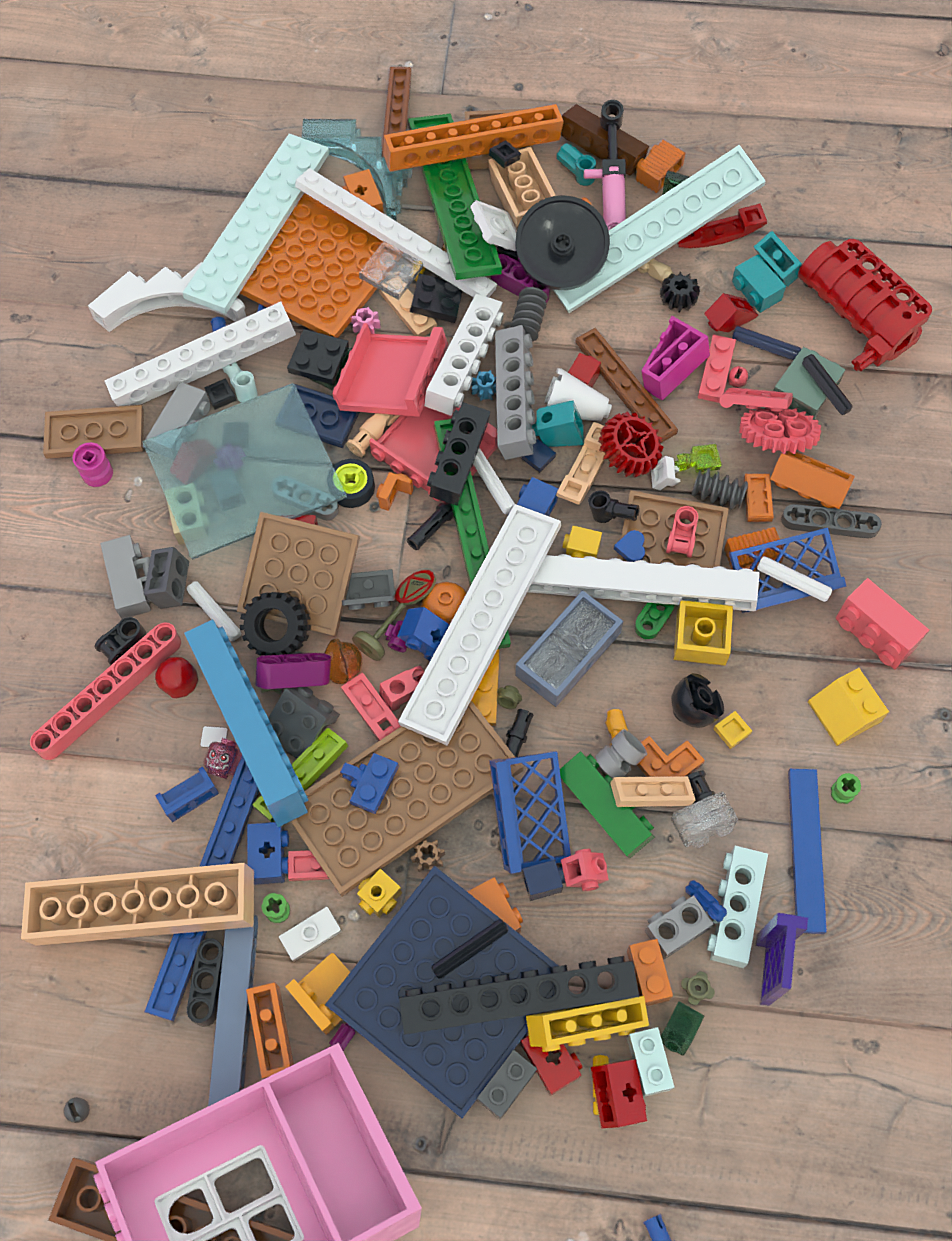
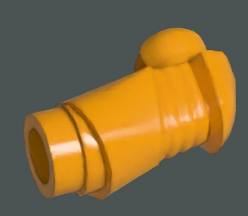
M620 709L609 710L605 724L613 739L622 729L627 731L628 729L623 711Z

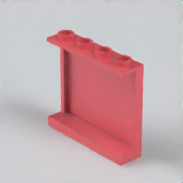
M364 323L360 333L357 334L353 349L349 352L347 363L341 370L340 379L333 389V398L340 411L420 417L425 405L426 390L448 346L443 327H433L430 337L371 334L368 324Z
M425 406L420 417L400 415L377 441L372 438L369 440L371 455L377 461H384L390 465V468L396 474L401 473L412 479L415 487H422L430 494L431 487L427 486L431 471L436 473L438 466L435 465V461L439 452L434 421L452 419V416ZM489 423L480 444V449L486 459L498 448L497 428ZM474 465L472 466V469H471V475H472V476H473V475L476 473V471H477L476 468L474 467Z

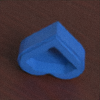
M636 530L630 531L614 545V550L628 562L643 560L645 555L643 547L644 535Z

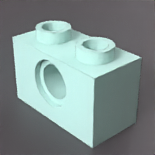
M658 1027L629 1034L627 1042L632 1060L636 1059L643 1097L670 1091L675 1088Z

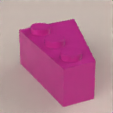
M671 316L666 331L662 332L658 346L656 349H653L642 369L643 384L647 392L660 400L666 398L710 356L708 336Z

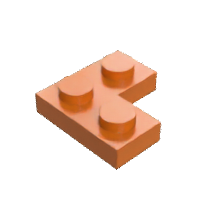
M648 736L641 742L647 751V755L637 766L647 777H684L690 775L704 764L705 760L688 740L669 755H666L654 740Z

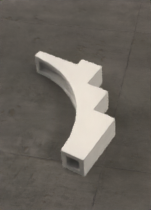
M202 262L183 278L176 271L172 272L166 266L147 282L141 276L136 277L128 271L88 305L93 319L108 332L139 314L174 306L211 310L230 318L234 322L246 317L245 305L238 298L235 299L226 314L184 299L182 292Z

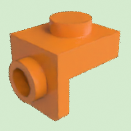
M389 472L384 484L381 483L377 489L376 497L379 500L380 508L389 511L398 491L412 495V479L401 473Z

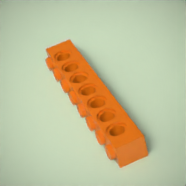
M554 104L384 135L383 155L389 172L489 154L490 148L505 140L514 148L559 141L563 118L557 105Z

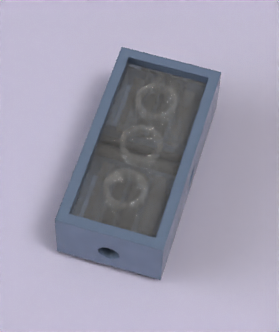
M582 590L517 662L515 676L553 706L557 707L621 634L623 620Z

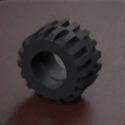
M280 592L263 593L261 596L251 599L252 603L244 607L247 611L242 613L240 619L244 620V624L240 625V630L245 632L242 639L249 642L247 647L250 650H256V654L260 656L293 654L295 650H299L304 646L302 644L303 641H307L309 635H306L307 631L311 630V625H308L307 620L311 618L304 611L307 609L306 606L300 604V600L297 597ZM273 609L281 611L288 623L286 634L280 640L270 638L264 629L265 617Z

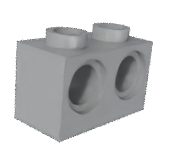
M694 895L687 900L684 896L670 905L671 911L664 915L660 911L647 920L649 925L646 927L645 933L650 940L658 939L664 960L710 930L713 926V922ZM685 911L691 912L695 916L696 922L693 924L686 923L682 919V913ZM663 926L670 928L673 938H662L658 929Z

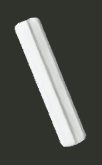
M763 556L757 566L759 571L821 601L826 602L832 593L830 587L768 557Z
M197 581L187 586L188 593L205 613L214 620L219 628L223 626L229 640H237L241 636L240 629Z

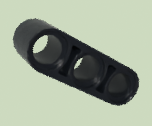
M213 938L203 940L197 948L187 1004L188 1018L202 1027L214 1023L218 1010L224 946ZM212 947H217L219 950L217 957L213 960H207V951ZM206 976H213V985L208 989H202V980ZM201 1005H208L209 1012L206 1017L197 1019V1009Z

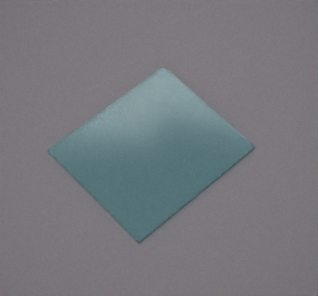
M294 383L142 441L188 549L189 557L192 560L255 535L260 512L295 519L347 498L346 491H344Z

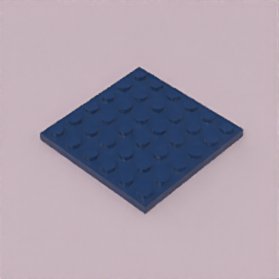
M434 865L325 1005L463 1119L477 1100V1097L528 1032L526 1020L528 1015L404 1035L399 998L404 997L405 990L422 988L423 993L435 992L434 986L451 983L452 989L464 987L463 981L480 979L481 984L493 982V976L509 974L511 980L522 978L521 972L537 969L539 975L549 974L550 967L559 965L506 924L509 931L443 978L438 979L432 971L431 967L433 964L500 918ZM551 981L542 982L539 987L540 995L543 998L553 996L555 992L554 984ZM521 985L514 986L510 991L511 1000L515 1003L522 1002L526 998L525 988ZM486 990L482 993V1005L493 1007L497 1003L498 997L495 991ZM456 995L452 999L451 1005L455 1011L463 1012L468 1008L469 1001L464 995ZM429 999L423 1003L422 1010L425 1015L432 1017L438 1014L440 1006L437 1001Z

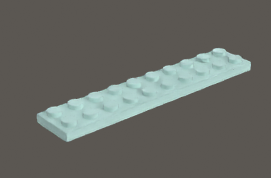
M288 134L182 292L184 299L224 314L228 312L304 194L303 191L295 187L296 179L309 168L318 172L329 155V147Z
M740 145L736 146L610 229L609 252L599 274L589 283L579 288L553 290L567 312L571 313L763 187L766 182L742 147Z

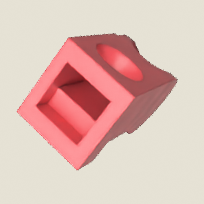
M422 666L406 670L380 683L379 695L392 712L399 709L401 704L410 700L425 672Z

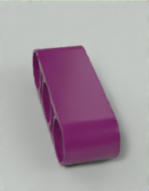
M498 254L502 265V274L491 275L490 279L517 296L525 288H538L547 294L546 303L548 302L550 296L549 288L533 281L525 273L518 261L507 255Z
M325 653L260 656L256 661L255 685L263 689L327 685L330 682L331 656Z

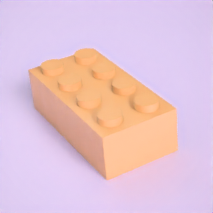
M531 147L518 150L521 153L520 160L505 168L494 159L488 160L491 182L516 229H518L525 213L533 205L543 199L556 196Z

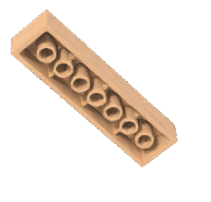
M245 863L27 882L25 883L21 940L38 946L254 927V870Z

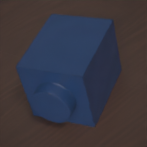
M555 860L523 868L522 876L530 901L562 893V884L566 883L563 868H557Z

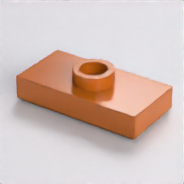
M745 474L744 482H748L745 493L747 522H772L774 515L770 474Z

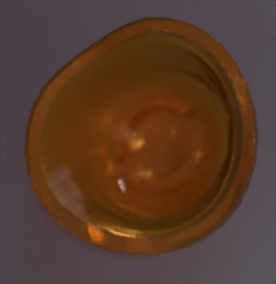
M337 638L329 642L325 654L331 656L330 680L336 684H345L361 672L363 664L361 652L351 642L340 641Z

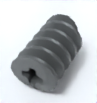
M534 287L525 288L519 293L517 307L515 308L510 328L523 325L526 334L531 335L532 342L538 339V332L543 321L542 317L547 306V294Z
M709 468L703 474L700 469L692 490V496L695 497L700 491L702 500H705L710 495L711 503L720 498V506L723 507L729 501L730 510H733L737 504L740 509L748 482L745 481L739 487L738 478L729 483V475L720 480V472L717 471L711 477Z

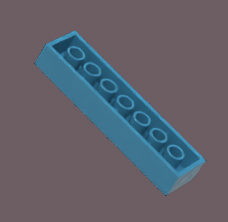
M212 619L185 632L184 634L277 826L280 827L308 813L304 803L309 800L223 626L217 628Z

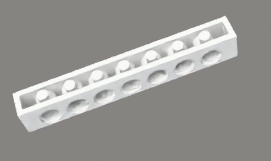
M279 302L105 380V383L117 407L141 405L176 389L180 382L188 384L295 336L296 333L282 303Z

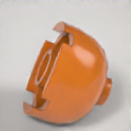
M437 583L432 591L422 599L421 607H425L450 624L467 592L456 583Z

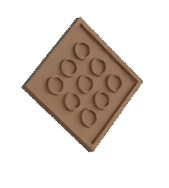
M630 490L628 504L639 505L640 511L636 521L624 519L621 539L630 531L636 530L641 532L645 539L643 561L651 564L669 562L677 566L694 564L702 568L720 566L729 508ZM683 506L693 507L698 513L695 532L696 539L691 558H688L686 554L672 551L670 554L666 553L675 514ZM681 519V520H680V521H681L682 523H684V524H690V523H691V522H690L689 520H687V519ZM618 553L617 559L628 562Z
M260 512L237 612L246 613L247 610L244 607L252 603L251 599L261 596L263 593H288L292 597H297L300 600L299 603L306 606L307 609L304 611L310 615L311 619L307 621L308 625H311V630L337 636L344 607L342 606V600L346 599L360 536ZM278 609L271 610L265 617V619L288 624L285 615Z

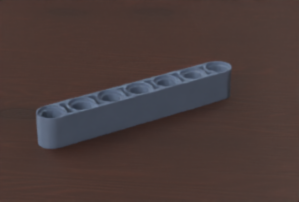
M254 915V927L225 929L208 1107L244 1089L250 1026V1009L246 989L253 988L258 934L257 915Z

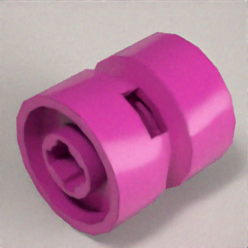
M90 442L84 443L75 449L73 463L87 485L101 487L111 480L113 468L100 445Z

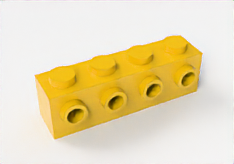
M644 996L526 1016L530 1046L542 1047L543 1052L559 1050L560 1044L568 1043V1046L586 1044L585 1039L593 1038L594 1041L611 1039V1034L617 1032L619 1036L636 1033V1028L649 1026Z

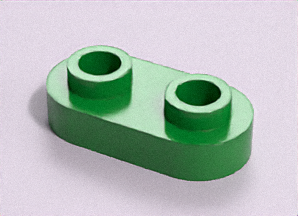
M647 602L635 622V632L643 639L655 638L672 615L675 605ZM661 605L665 610L660 611L656 606ZM649 625L652 629L645 630L643 626Z

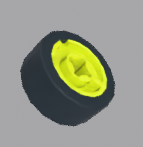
M341 460L333 465L328 472L327 484L330 496H333L340 506L346 508L360 507L373 496L375 490L373 473L370 467L361 460Z

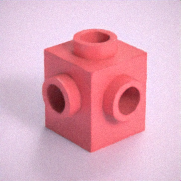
M581 849L576 851L574 855L561 859L566 887L582 888V891H592L599 888L598 884L609 880L603 853L591 852V849Z

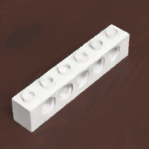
M477 293L475 294L426 390L425 407L452 416L456 407H461L464 399L463 392L464 390H469L473 378L471 376L472 374H477L481 362L479 359L480 357L485 358L489 346L487 343L488 341H493L496 331L495 327H500L504 317V313L501 312L502 302Z

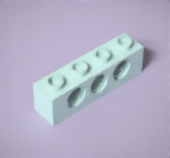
M734 846L731 853H726L723 869L727 870L726 879H721L718 896L722 897L721 905L727 910V915L721 922L712 920L717 926L715 934H710L707 950L711 951L710 960L744 968L748 964L768 858L767 853ZM735 874H744L748 879V884L742 885L738 883L735 879ZM738 900L743 906V911H734L730 906V901ZM725 928H734L738 933V938L735 940L729 939L725 935Z

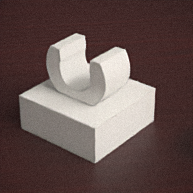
M663 457L658 461L657 466L651 470L653 489L662 490L667 485L673 487L680 482V479L675 478V473L679 471V468L674 465V458Z

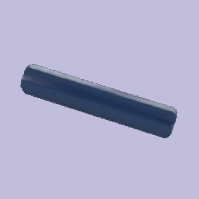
M736 326L732 338L737 341L794 360L801 351V348L740 326Z

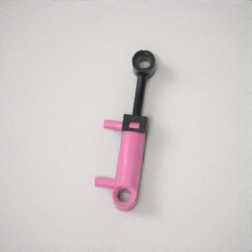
M613 99L606 101L602 105L600 118L601 127L608 131V159L602 160V169L584 170L585 179L601 178L603 219L608 231L626 220L625 159L617 158V130L622 126L624 108L621 102Z

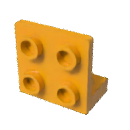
M334 953L328 955L301 981L297 983L293 979L285 986L326 1035L343 1019L325 1004L350 973Z

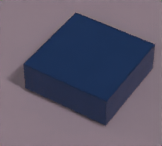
M537 439L536 444H533V454L522 456L521 459L540 473L556 457V452Z

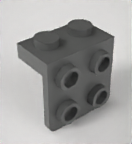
M393 569L352 573L346 599L342 600V606L348 605V610L364 609L365 603H374V608L390 606V601L396 600Z
M294 687L285 688L268 719L283 749L297 759L313 744L323 727L334 724L340 714L333 710L332 704L315 697L310 688Z

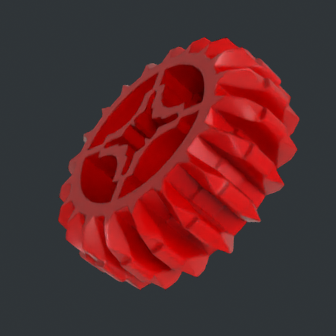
M627 411L622 415L620 413L616 414L605 423V426L601 429V436L598 442L602 444L599 451L605 453L603 460L608 459L610 461L609 467L615 466L617 473L624 471L626 477L631 474L637 477L647 474L657 466L658 461L661 460V452L664 447L660 444L663 438L657 436L659 429L652 428L653 422L647 423L645 416L638 418L636 412L630 415Z

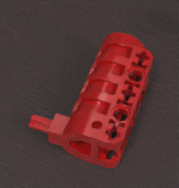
M848 239L839 246H836L832 241L821 244L807 257L798 272L799 279L809 288H814L818 292V296L825 303H830L839 316L849 320L852 328L859 334L863 333L868 338L863 352L851 361L856 371L859 370L861 372L872 363L878 367L886 360L891 361L916 344L922 334L921 326L928 321L932 313V306L927 300L857 239ZM863 263H871L875 268L871 270L866 269ZM904 293L909 299L900 300L896 294Z

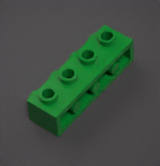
M580 751L560 768L561 779L627 857L632 858L655 838L650 832L654 827L644 815L639 818L633 812V809L636 807L616 806L610 784L612 778L608 774L603 777L597 770L600 767L597 760L591 754L586 757Z

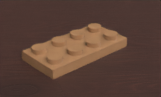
M142 405L45 412L43 454L46 459L73 457L77 447L90 442L100 445L105 454L142 452L144 409Z

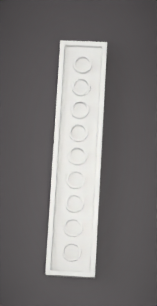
M514 504L398 721L400 726L448 746L561 527L560 520Z

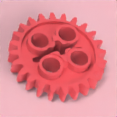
M765 407V409L759 408L756 411L749 409V413H744L743 417H741L739 433H742V438H747V443L754 442L753 447L762 446L763 451L772 449V453L780 450L783 454L786 451L795 454L796 450L805 452V448L811 450L812 446H817V442L820 440L821 425H818V420H813L812 415L806 416L805 411L797 412V408L792 410L784 409V411L777 412L771 411L769 407Z

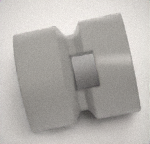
M622 729L611 740L612 745H606L596 754V760L610 777H625L631 771V765H637L647 755V751L632 733Z

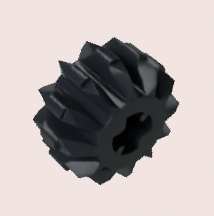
M681 271L678 276L671 273L669 278L664 279L662 288H660V297L662 298L663 305H669V310L677 308L678 312H680L684 308L689 311L691 306H695L700 294L697 279H691L690 274L683 276Z

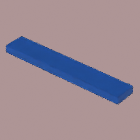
M790 768L788 780L795 915L808 918L807 930L804 933L825 934L827 929L817 769Z

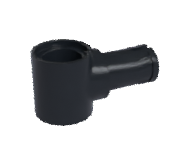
M596 491L588 499L593 518L596 522L606 523L616 517L636 521L637 516H639V505L625 504L617 499H611L606 491Z

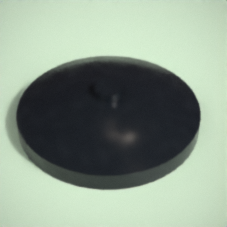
M552 196L539 201L525 213L516 233V254L521 267L533 281L553 290H571L589 283L602 270L609 252L610 237L605 220L591 204L573 196Z

